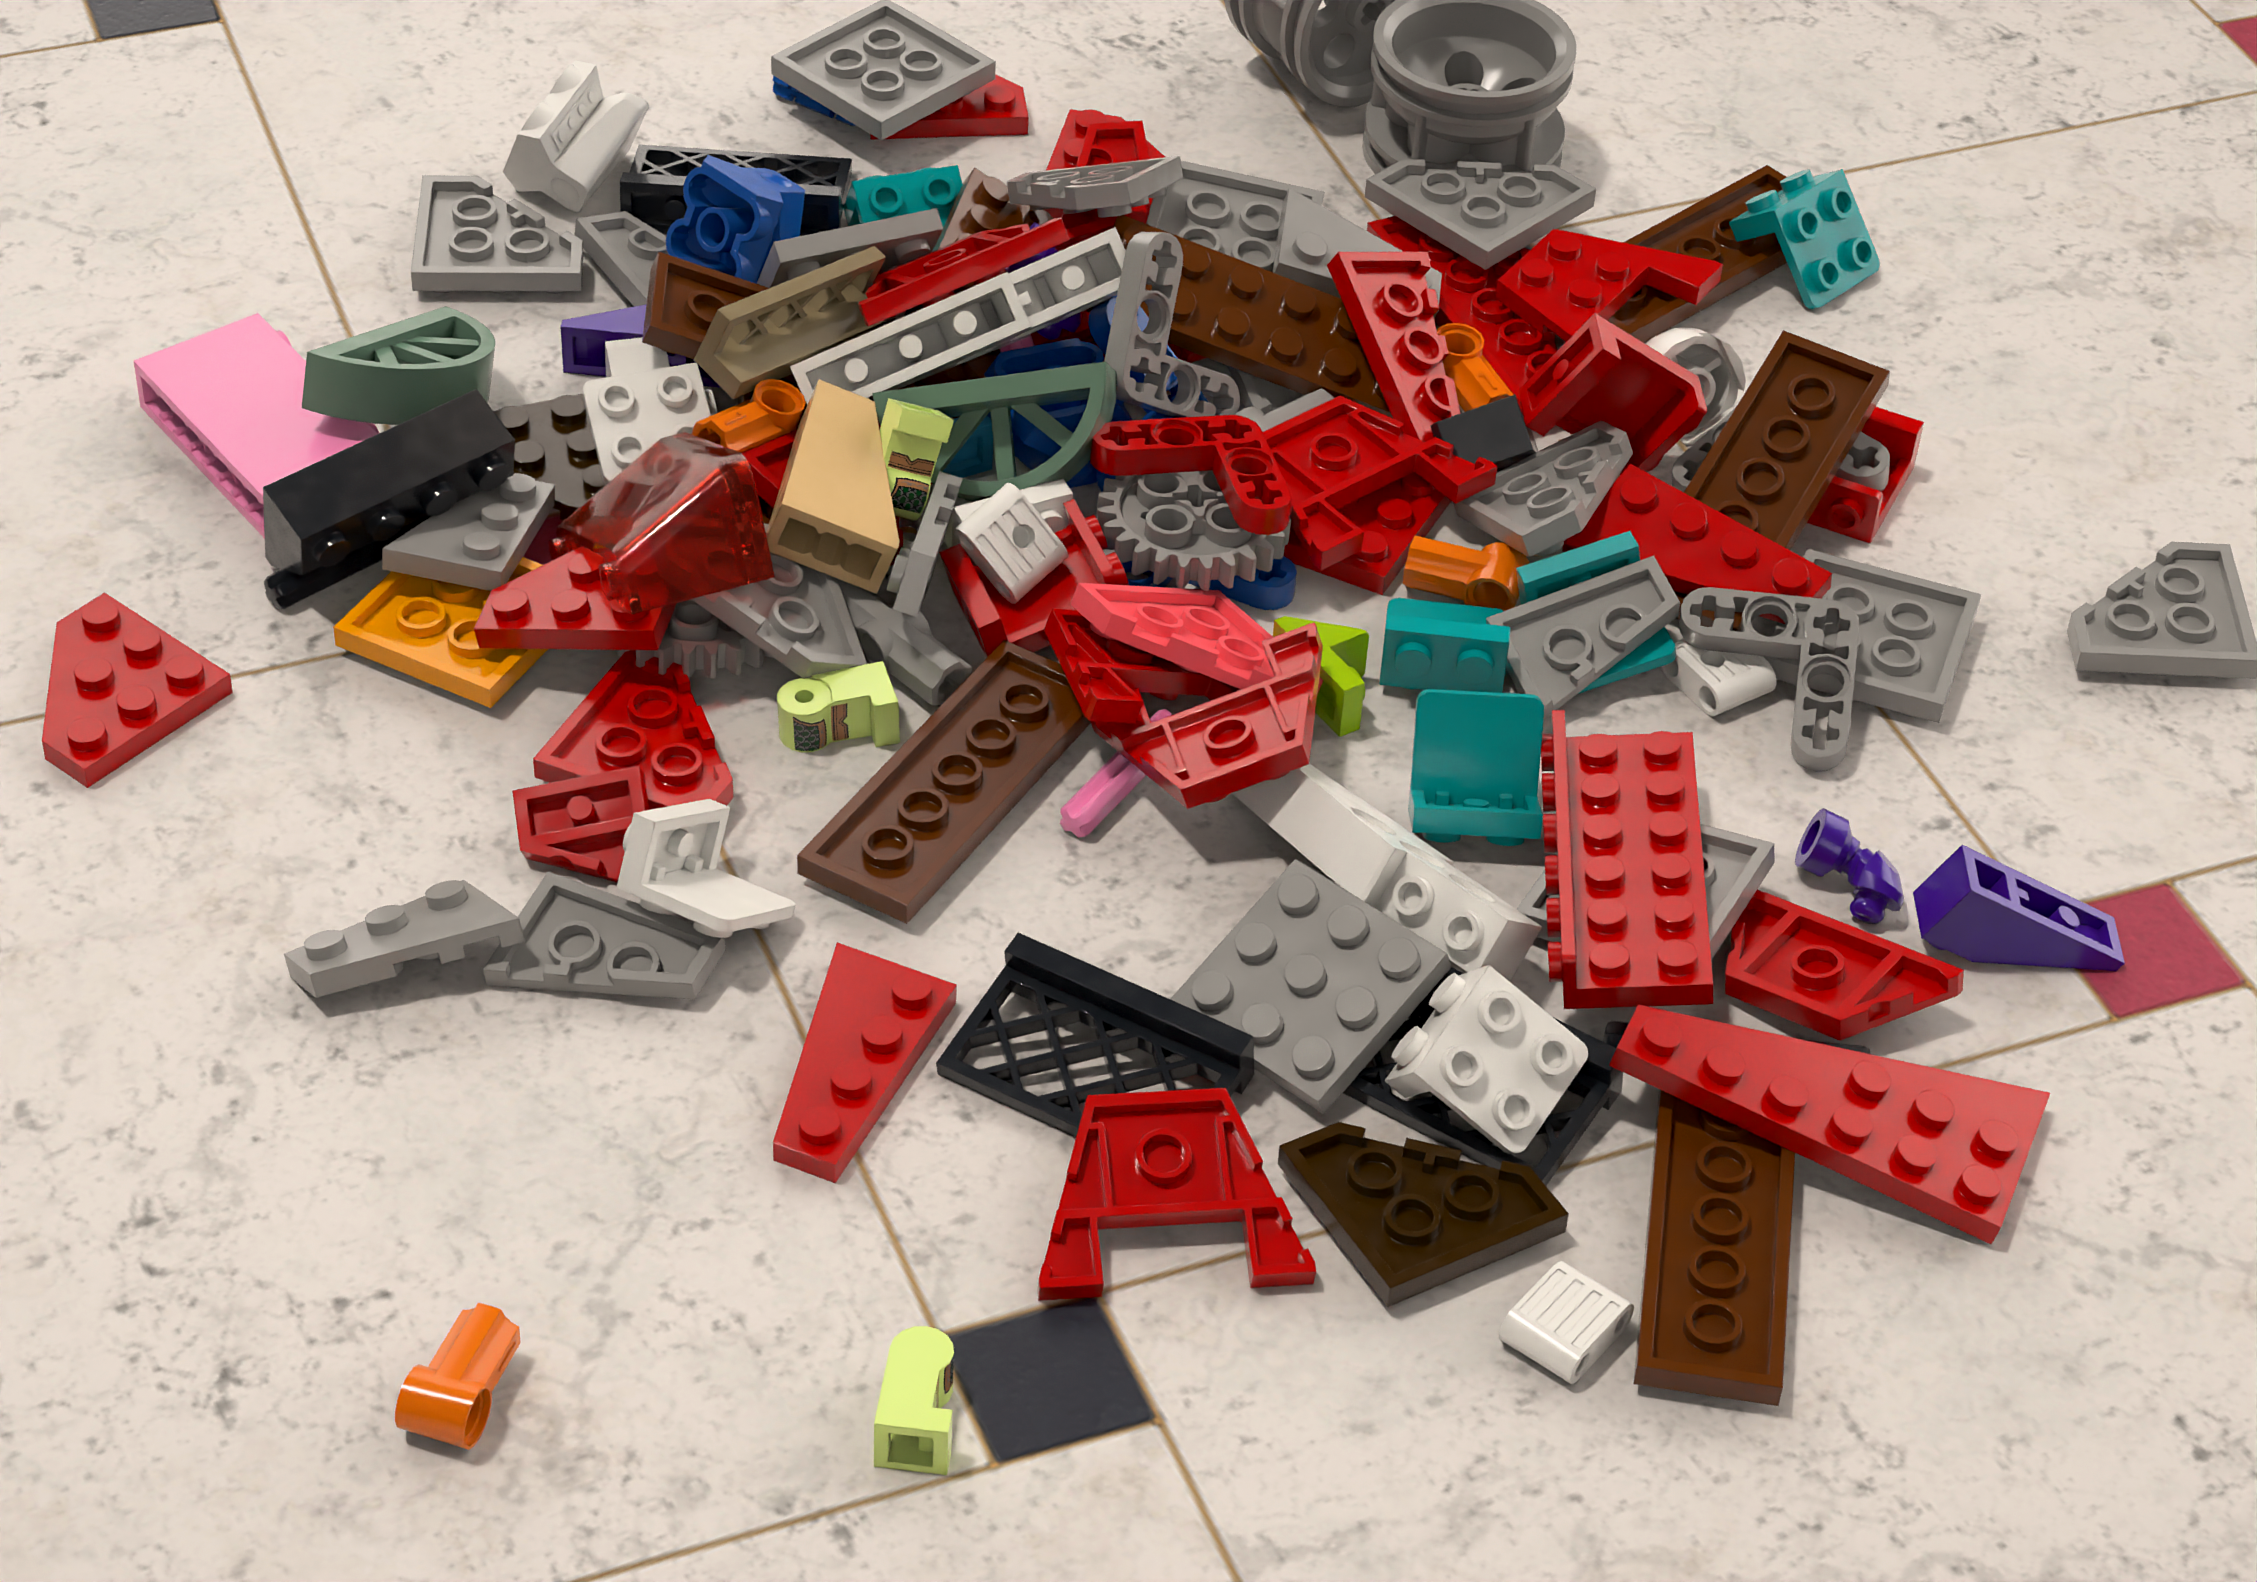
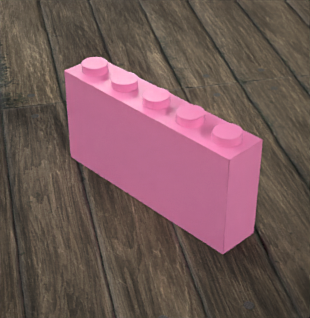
M257 313L134 360L140 407L265 539L264 486L379 434V431L374 423L346 420L303 409L302 398L306 360L292 348L287 336L282 331H275Z

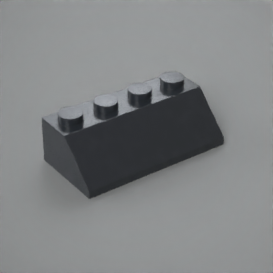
M475 389L263 487L265 558L273 567L285 568L289 572L304 575L320 566L329 567L343 560L348 553L373 541L388 540L395 536L403 527L428 515L438 516L443 514L456 502L479 491H491L502 485L507 478L513 476L515 439L479 391Z

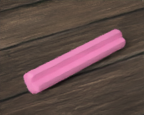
M1167 709L1158 710L1150 718V721L1155 722L1172 714ZM1117 751L1061 808V827L1065 831H1072L1078 838L1086 837L1134 789L1146 774Z

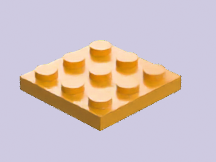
M522 557L508 582L542 566V564ZM393 571L333 627L335 646L489 708H492L548 650L479 648L474 627L491 591Z

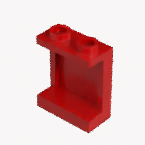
M1596 313L1518 390L1526 427L1543 437L1555 425L1570 434H1574L1601 420L1626 432L1633 455L1620 475L1629 464L1645 472L1656 468L1663 456L1685 434L1693 432L1707 413L1704 395L1697 375Z
M1875 407L1861 432L1880 442L1887 448L1890 454L1889 481L1884 490L1879 491L1834 476L1807 523L1870 544L1915 466L1924 422Z
M1075 499L1063 503L1068 526L1055 532L1067 549L1068 557L1016 604L1007 601L977 565L973 566L961 544L939 552L953 594L986 658L1003 640L1031 652H1036L1050 646L1051 644L1044 631L1052 608L1076 610L1070 604L1078 583L1129 585L1126 573L1117 554L1112 552L1105 555L1103 551L1108 548L1096 516L1093 514L1085 518Z

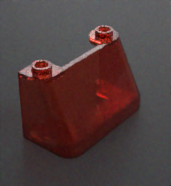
M686 432L660 438L561 522L557 526V538L549 540V552L552 561L581 546L603 556L606 563L599 565V578L603 592L608 601L617 600L619 606L632 615L775 577L757 488L747 459L741 452Z

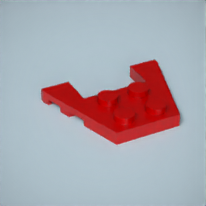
M1553 229L1498 279L1495 298L1542 334L1550 329L1567 342L1594 313L1605 320H1609L1644 285H1649L1697 305L1720 282L1723 264L1713 260Z
M1342 396L1327 401L1263 432L1291 492L1292 500L1289 517L1291 519V527L1313 564L1320 571L1362 551L1364 532L1337 511L1343 506L1378 489H1382L1413 472H1416L1457 504L1495 485L1498 466L1480 456L1474 464L1453 455L1454 445L1434 437L1424 442L1403 433L1404 423Z
M1052 608L1044 628L1081 710L1089 721L1136 723L1144 701L1133 691L1135 688H1138L1139 692L1150 693L1157 698L1170 701L1176 700L1179 694L1205 696L1211 701L1241 690L1201 673L1184 670L1171 661L1121 641L1101 637L1090 629V622L1077 610Z
M1313 622L1262 641L1267 660L1275 676L1273 678L1155 722L1150 721L1143 702L1136 723L1090 721L1092 728L1096 734L1186 809L1204 803L1217 802L1227 797L1230 793L1265 780L1279 779L1290 771L1306 766L1310 762L1323 645L1316 624ZM1133 689V691L1142 699L1139 689Z
M1226 1088L1087 1095L1060 1204L1056 1211L1048 1249L1039 1275L1038 1301L1102 1297L1104 1281L1098 1230L1241 1222L1250 1288L1314 1284L1316 1276L1315 1261L1309 1249H1303L1291 1225L1293 1218L1283 1198L1276 1196L1262 1169L1263 1159Z

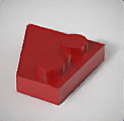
M639 765L512 790L519 847L526 859L618 883L625 853L623 839L626 830L632 823L634 813L649 810L645 776Z

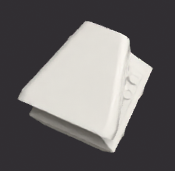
M575 60L563 71L548 96L537 105L516 137L503 173L517 192L542 191L570 211L579 212L630 150L649 108V104L645 99L625 92L603 98L597 65Z

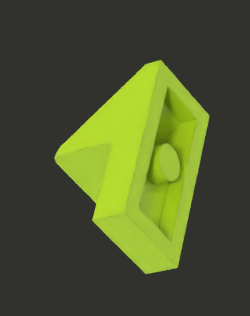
M1287 616L1275 619L1273 637L1315 622L1323 645L1320 678L1324 680L1317 695L1315 713L1339 737L1359 730L1362 705L1365 698V682L1362 680L1366 669L1369 643L1368 632L1359 628Z

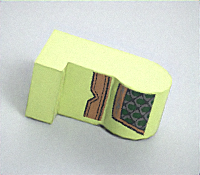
M888 398L880 427V435L894 513L897 517L917 520L921 516L928 500L931 478L942 442H948L954 420L938 410Z
M883 661L816 674L808 678H798L787 682L777 693L779 738L791 750L814 752L823 749L831 742L872 736L875 747L900 743L898 699Z
M914 1326L901 1331L894 1337L890 1345L874 1421V1467L947 1475L952 1449L953 1410L941 1408L949 1402L953 1393L954 1348L948 1335L939 1329L928 1326Z

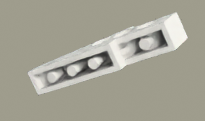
M1116 227L1009 274L1006 272L792 365L790 368L807 405L819 379L872 400V393L900 389L1027 338L1036 331L1116 296L1126 250Z
M1310 764L1292 770L1279 779L1265 780L1232 793L1337 885L1446 952L1449 960L1466 972L1490 965L1508 981H1511L1542 929V926L1453 867L1454 861Z

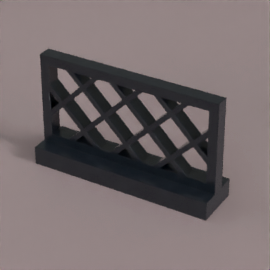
M639 144L630 172H623L620 179V212L626 211L660 233L667 235L671 224L677 219L684 218L687 210L683 193L685 179L690 171L702 166L707 155L740 167L771 169L805 189L800 236L841 228V217L852 175V159Z
M1019 932L1004 951L1005 967L936 1062L938 1075L1073 1137L1077 1136L1082 1117L1079 1104L1086 1102L1087 1095L1126 1093L1161 1083L1165 1091L1175 1090L1173 1080L1199 1075L1215 1082L1216 1084L1213 1088H1226L1231 1097L1234 1091L1242 1095L1255 1075L1252 1035ZM1013 992L1036 1002L1040 1014L1003 1023L999 1009L1010 993ZM992 1020V1021H993V1025H992V1026H988V1024H989L990 1021ZM1077 1022L1094 1028L1098 1040L1063 1049L1060 1047L1054 1029ZM1041 1031L1046 1032L1051 1052L1014 1061L1008 1039ZM999 1042L1005 1060L1003 1064L983 1069H977L962 1062L972 1048ZM1136 1048L1153 1055L1157 1067L1121 1076L1113 1054ZM1104 1057L1110 1075L1109 1079L1073 1087L1067 1069L1068 1065ZM1057 1068L1064 1090L1037 1096L1023 1089L1020 1077Z
M1451 967L1408 1017L1409 1020H1405L1388 1041L1402 1039L1415 1026L1422 1028L1435 1010L1429 1005V1001L1436 989L1451 974L1456 973L1459 976L1464 973ZM1556 1019L1579 1038L1588 1049L1586 1062L1567 1088V1090L1583 1097L1584 1100L1576 1110L1551 1114L1544 1121L1536 1135L1543 1134L1548 1151L1536 1167L1512 1154L1505 1153L1498 1146L1492 1145L1494 1143L1477 1129L1464 1131L1451 1124L1447 1111L1452 1109L1432 1092L1431 1097L1405 1101L1392 1094L1390 1085L1385 1082V1079L1397 1062L1384 1065L1380 1050L1372 1058L1374 1067L1363 1069L1345 1089L1343 1094L1449 1148L1461 1150L1462 1155L1484 1166L1500 1169L1502 1160L1530 1166L1547 1186L1600 1109L1603 1107L1609 1110L1622 1092L1623 1072L1609 1066L1616 1051L1615 1047ZM1562 1130L1556 1138L1554 1132Z

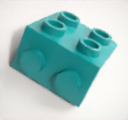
M958 165L941 168H922L914 172L887 176L875 175L852 181L844 203L847 225L853 226L937 208L942 226L944 227L963 185Z
M1810 169L1788 176L1780 181L1781 191L1777 193L1776 190H1771L1751 198L1745 203L1748 211L1729 222L1737 242L1771 233L1776 234L1803 303L1809 309L1824 306L1876 273L1880 267L1875 247L1843 169L1813 176Z
M1627 531L1518 567L1516 572L1521 605L1638 562L1640 561L1639 545L1631 531ZM1663 627L1578 694L1672 663L1676 659V647L1666 628Z
M1406 598L1391 599L1387 607L1379 685L1402 687L1405 689L1502 693L1511 627L1486 624V618L1501 613L1503 610Z
M1426 689L1419 693L1416 699L1408 805L1412 832L1423 833L1422 836L1425 839L1442 843L1459 841L1461 835L1486 836L1488 842L1502 846L1521 845L1524 843L1525 838L1541 839L1543 813L1537 793L1544 705L1538 696L1532 694Z

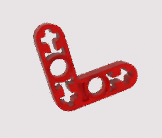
M1239 415L1114 421L1105 423L1092 438L1090 463L1102 473L1115 476L1213 470L1233 518L1240 528L1258 535H1271L1285 530L1289 524L1291 492L1261 428L1255 421Z

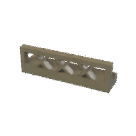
M873 246L719 308L694 361L732 399L754 391L756 384L762 380H780L793 374L790 368L792 365L893 322L896 316L868 327L858 305L860 301L868 299L866 291L872 286L873 280L876 278L886 256Z

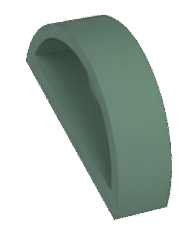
M444 306L308 351L302 408L346 420L399 425L475 389L479 391L488 403L495 352L494 335L478 320L458 310Z
M1098 362L872 394L880 426L888 398L938 410L950 418L959 417L952 426L948 442H942L931 478L933 485L936 483L939 472H943L980 423L991 412L997 481L962 479L957 495L959 498L975 502L992 497L1006 483H1011L1021 490L1064 479L1067 482L1075 476L1090 460L1093 436L1105 423L1112 420L1116 403L1117 375L1116 371L1107 362ZM1088 399L1083 416L1074 433L1039 407ZM1012 409L1016 410L1062 447L1049 460L1019 476L1016 473L1010 412Z

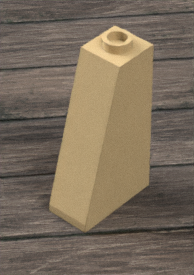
M819 379L798 425L762 549L877 594L898 550L900 541L886 463L883 456L875 401Z

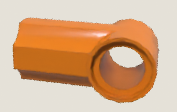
M1460 323L1445 324L1437 329L1438 335L1445 336L1449 354L1443 360L1445 375L1454 380L1458 403L1465 412L1513 395L1482 355L1484 339L1479 331L1469 325Z
M767 379L760 381L756 384L751 399L695 423L691 439L696 447L697 459L710 470L718 467L726 469L735 465L739 453L795 431L806 404L804 395L796 387L782 380Z
M1415 535L1409 547L1402 584L1405 587L1464 600L1465 605L1497 608L1506 611L1514 608L1519 598L1516 568L1529 564V560L1526 555L1502 542L1488 544L1479 551Z
M478 1303L475 1308L462 1310L429 1366L426 1367L418 1364L407 1375L401 1387L395 1409L397 1428L467 1450L474 1447L485 1429L490 1414L492 1391L521 1343L519 1326L512 1323L501 1309L490 1305Z

